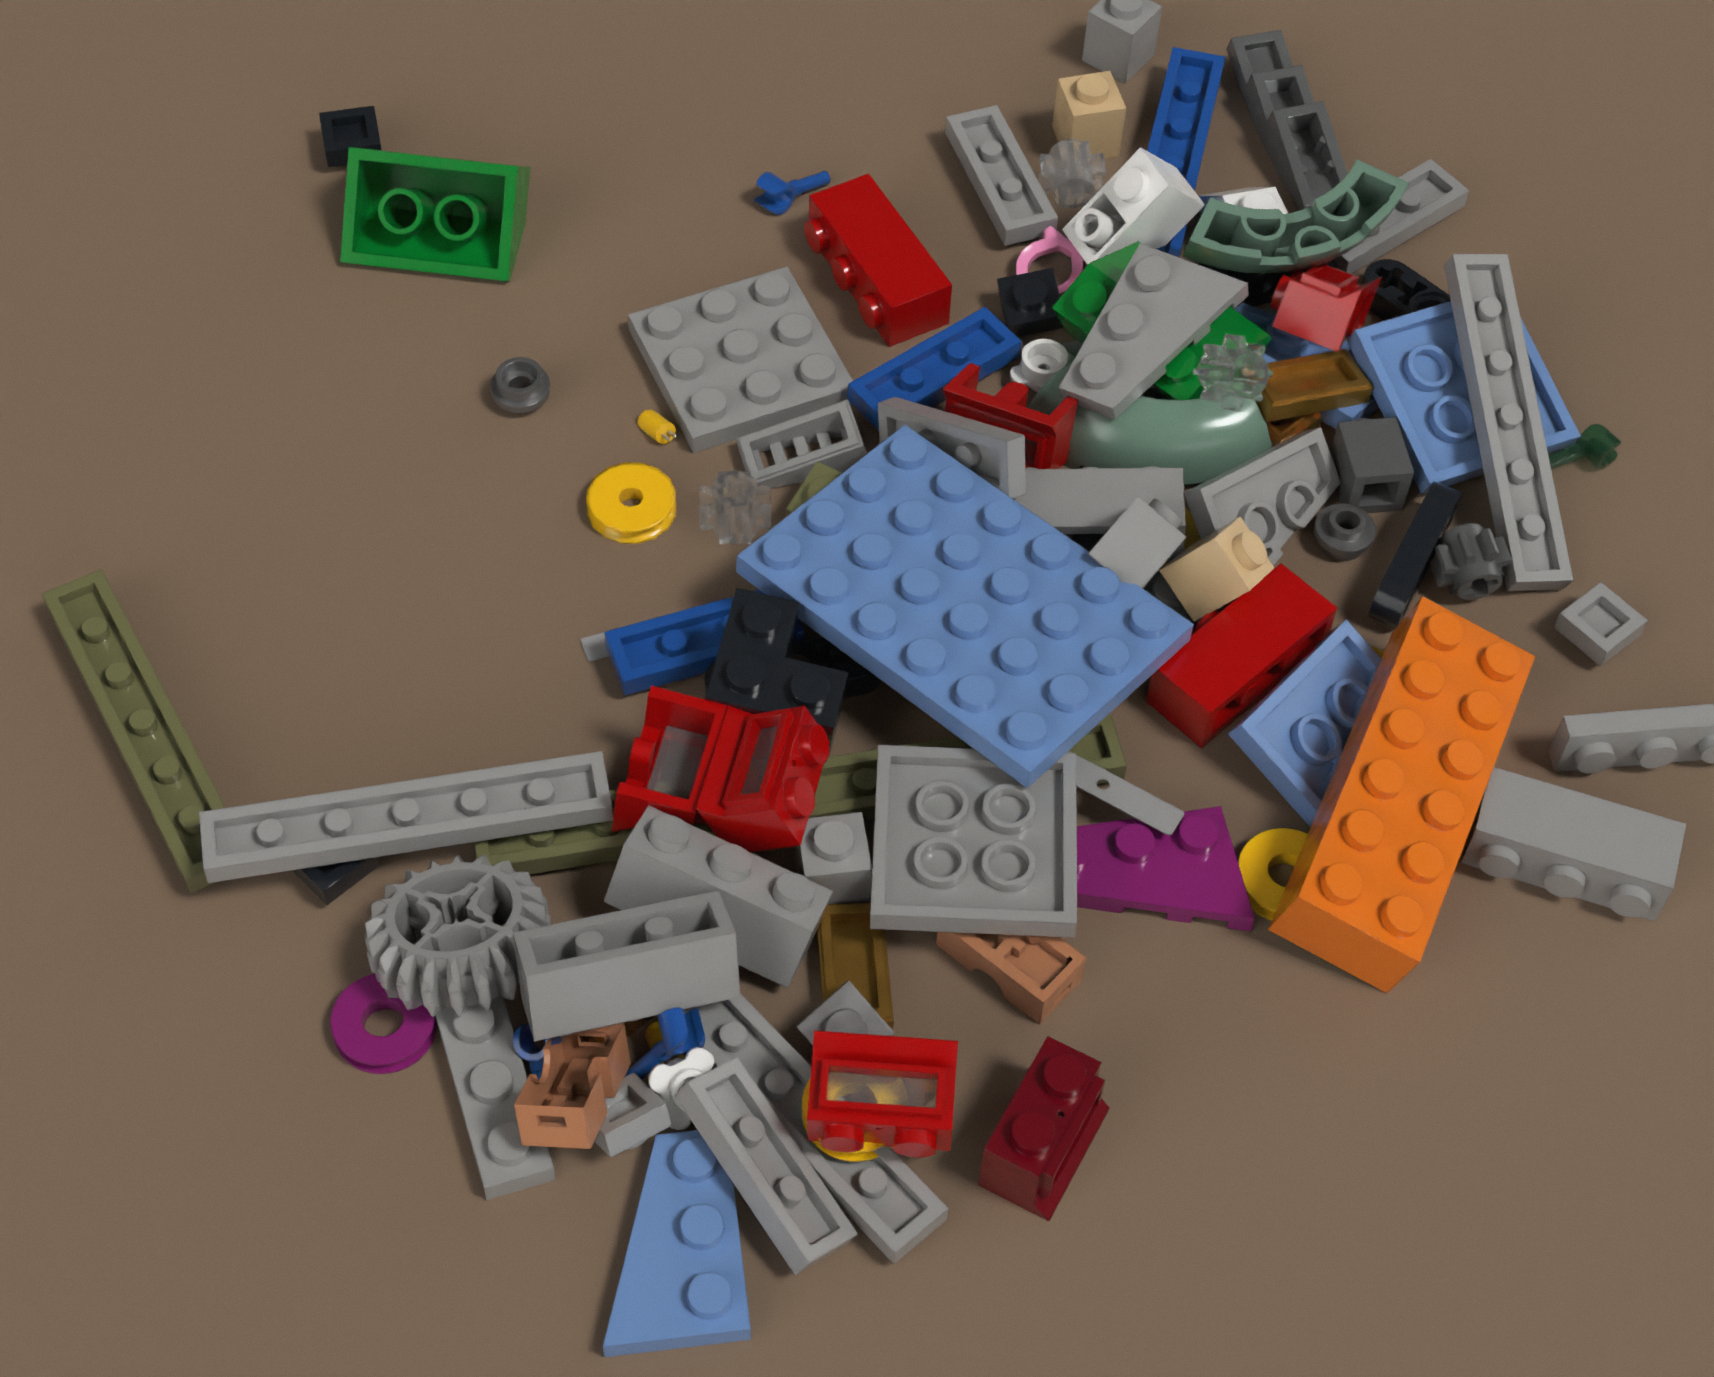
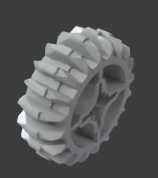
M458 854L450 864L439 866L430 860L428 870L421 873L406 870L403 884L385 885V897L371 903L372 914L370 920L365 923L366 933L364 938L371 972L375 973L377 981L385 989L388 998H399L403 1001L407 1010L424 1005L432 1017L444 1008H453L458 1016L461 1017L468 1006L479 1004L489 1011L491 1000L498 996L514 1000L517 985H519L513 932L552 925L547 900L542 895L541 887H536L535 883L532 882L529 872L514 871L509 860L502 861L493 866L485 854L474 862H464Z

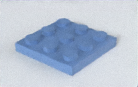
M1451 301L1354 330L1347 340L1361 371L1374 387L1372 394L1384 418H1397L1414 470L1413 478L1421 495L1428 492L1433 481L1450 486L1484 475ZM1521 319L1547 451L1552 453L1572 446L1581 435Z

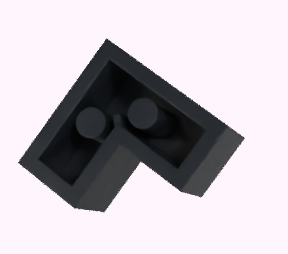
M736 588L705 700L729 705L752 714L805 706L817 724L821 725L826 731L830 741V756L842 711L848 672L790 658L795 639L799 602Z

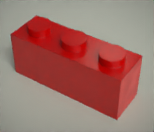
M869 173L809 195V220L804 223L805 236L809 246L815 253H822L831 266L833 277L839 288L850 292L858 303L859 311L865 324L870 329L876 328L889 347L949 324L952 283Z
M1280 563L1249 592L1234 599L1221 612L1215 610L1210 614H1206L1198 622L1193 630L1190 641L1152 674L1146 702L1200 748H1203L1269 693L1331 631L1337 607Z

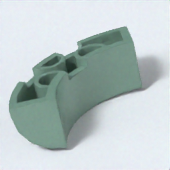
M1357 159L1349 173L1338 185L1326 194L1316 198L1312 206L1296 212L1283 214L1279 209L1240 207L1210 197L1187 244L1183 257L1219 269L1244 273L1272 274L1312 268L1346 254L1370 236L1396 208L1409 182Z
M1073 361L1056 372L1044 384L1028 408L1050 415L1063 401L1059 386ZM1240 385L1218 395L1191 400H1163L1140 396L1115 420L1077 405L1068 458L1064 465L1071 469H1081L1082 466L1097 468H1143L1147 466L1183 468L1184 485L1202 484L1272 448V443L1266 421L1256 402L1246 389Z

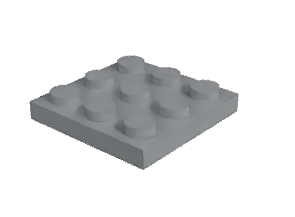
M788 266L628 314L629 331L693 453L734 441L736 438L847 400L848 384L853 380Z
M878 745L870 929L1075 938L1077 928L1076 753H1066L1031 786L1026 788L975 749Z

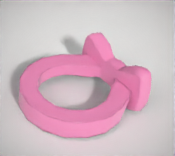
M1049 226L1044 230L1043 239L1032 242L1021 251L1016 261V275L1028 273L1031 263L1036 258L1055 251L1062 252L1066 256L1071 257L1072 273L1066 282L1058 286L1061 297L1085 269L1087 263L1068 238H1065L1059 231Z

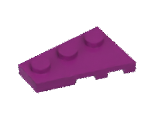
M1221 806L1183 811L1184 816L1172 835H1166L1136 818L1077 826V907L1122 913L1127 908L1166 913V920L1191 923L1192 917L1227 921V928L1250 932L1255 919Z

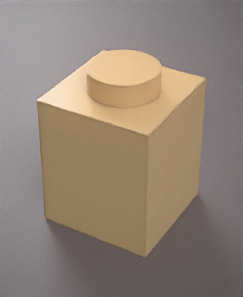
M1111 71L1059 78L1057 81L1052 128L1067 165L1118 157L1120 154L1126 106Z
M1241 516L1185 548L1159 571L1192 621L1196 622L1206 614H1210L1249 592L1275 567L1267 557V551L1258 535L1249 530Z

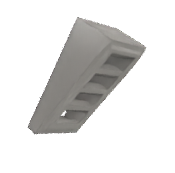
M848 399L736 438L753 492L803 483L817 461L844 473L867 455ZM843 438V441L832 444L831 439ZM819 442L820 449L810 452L807 444ZM795 446L798 456L787 460L784 448ZM771 450L775 465L764 468L760 452Z

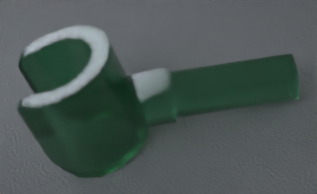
M1600 424L1590 425L1581 434V437L1577 439L1575 444L1548 455L1551 470L1570 462H1576L1583 457H1586L1597 469H1604L1616 460L1618 453L1614 449L1621 444V441L1605 426Z

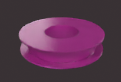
M375 973L356 980L340 994L332 1009L330 1020L334 1042L343 1059L353 1067L373 1074L394 1073L415 1064L427 1053L437 1031L436 1018L430 1015L424 1005L407 1010L403 1001L399 998H388L385 989L377 981ZM382 1009L395 1010L403 1016L404 1019L400 1028L388 1036H374L364 1028L367 1019L373 1013Z

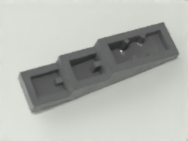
M1282 30L1231 38L1226 50L1258 134L1281 180L1300 210L1312 206L1316 198L1329 192L1348 174L1324 101L1314 102L1303 66H1293Z

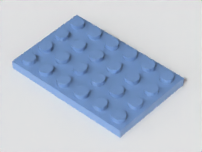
M906 425L902 426L737 555L736 573L766 595L799 602L798 619L1026 788L1031 786L1188 643L1194 626L1189 620L1138 585L1121 582L1115 572L1102 567L1089 557V551Z

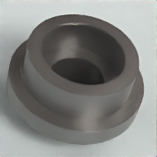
M525 357L511 358L498 367L496 374L492 378V397L495 403L506 411L513 413L530 412L538 409L548 400L550 380L547 373L536 361Z
M1345 503L1333 504L1324 508L1318 514L1314 525V535L1319 548L1325 555L1338 561H1350L1358 558L1371 547L1376 534V526L1371 516L1363 509Z

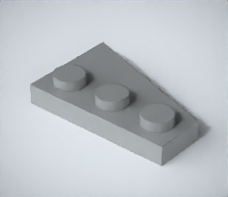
M1140 243L1059 386L1061 399L1064 400L1067 396L1079 399L1078 406L1115 420L1166 373V365L1190 343L1196 345L1211 331L1210 324L1229 306L1233 309L1236 308L1249 295L1248 283Z
M1319 427L1303 431L1184 492L1201 539L1241 516L1249 530L1258 535L1264 543L1267 557L1274 566L1283 555L1281 547L1295 530L1306 527L1340 485L1341 481L1322 429Z

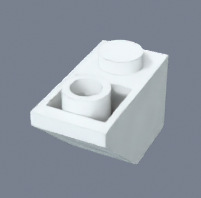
M1140 147L1062 230L1088 265L1092 261L1138 241L1155 249L1165 246L1205 204L1176 167Z

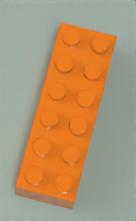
M1423 596L1420 598L1389 638L1374 678L1270 923L1269 931L1385 993H1388L1420 963L1536 656Z

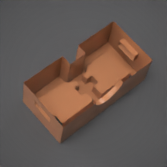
M937 932L936 945L970 972L979 969L991 976L1001 988L1003 997L1039 1025L1082 981L1086 957L1060 937Z
M624 1023L561 1036L562 1043L552 1046L551 1038L547 1040L543 1048L544 1062L539 1081L537 1075L530 1074L514 1103L522 1146L591 1149L608 1113L605 1098H615L631 1064ZM580 1036L604 1037L605 1043L581 1042Z

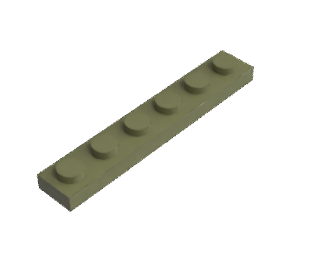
M102 569L41 593L46 607L190 894L213 884L207 882L203 870L199 812L226 807Z

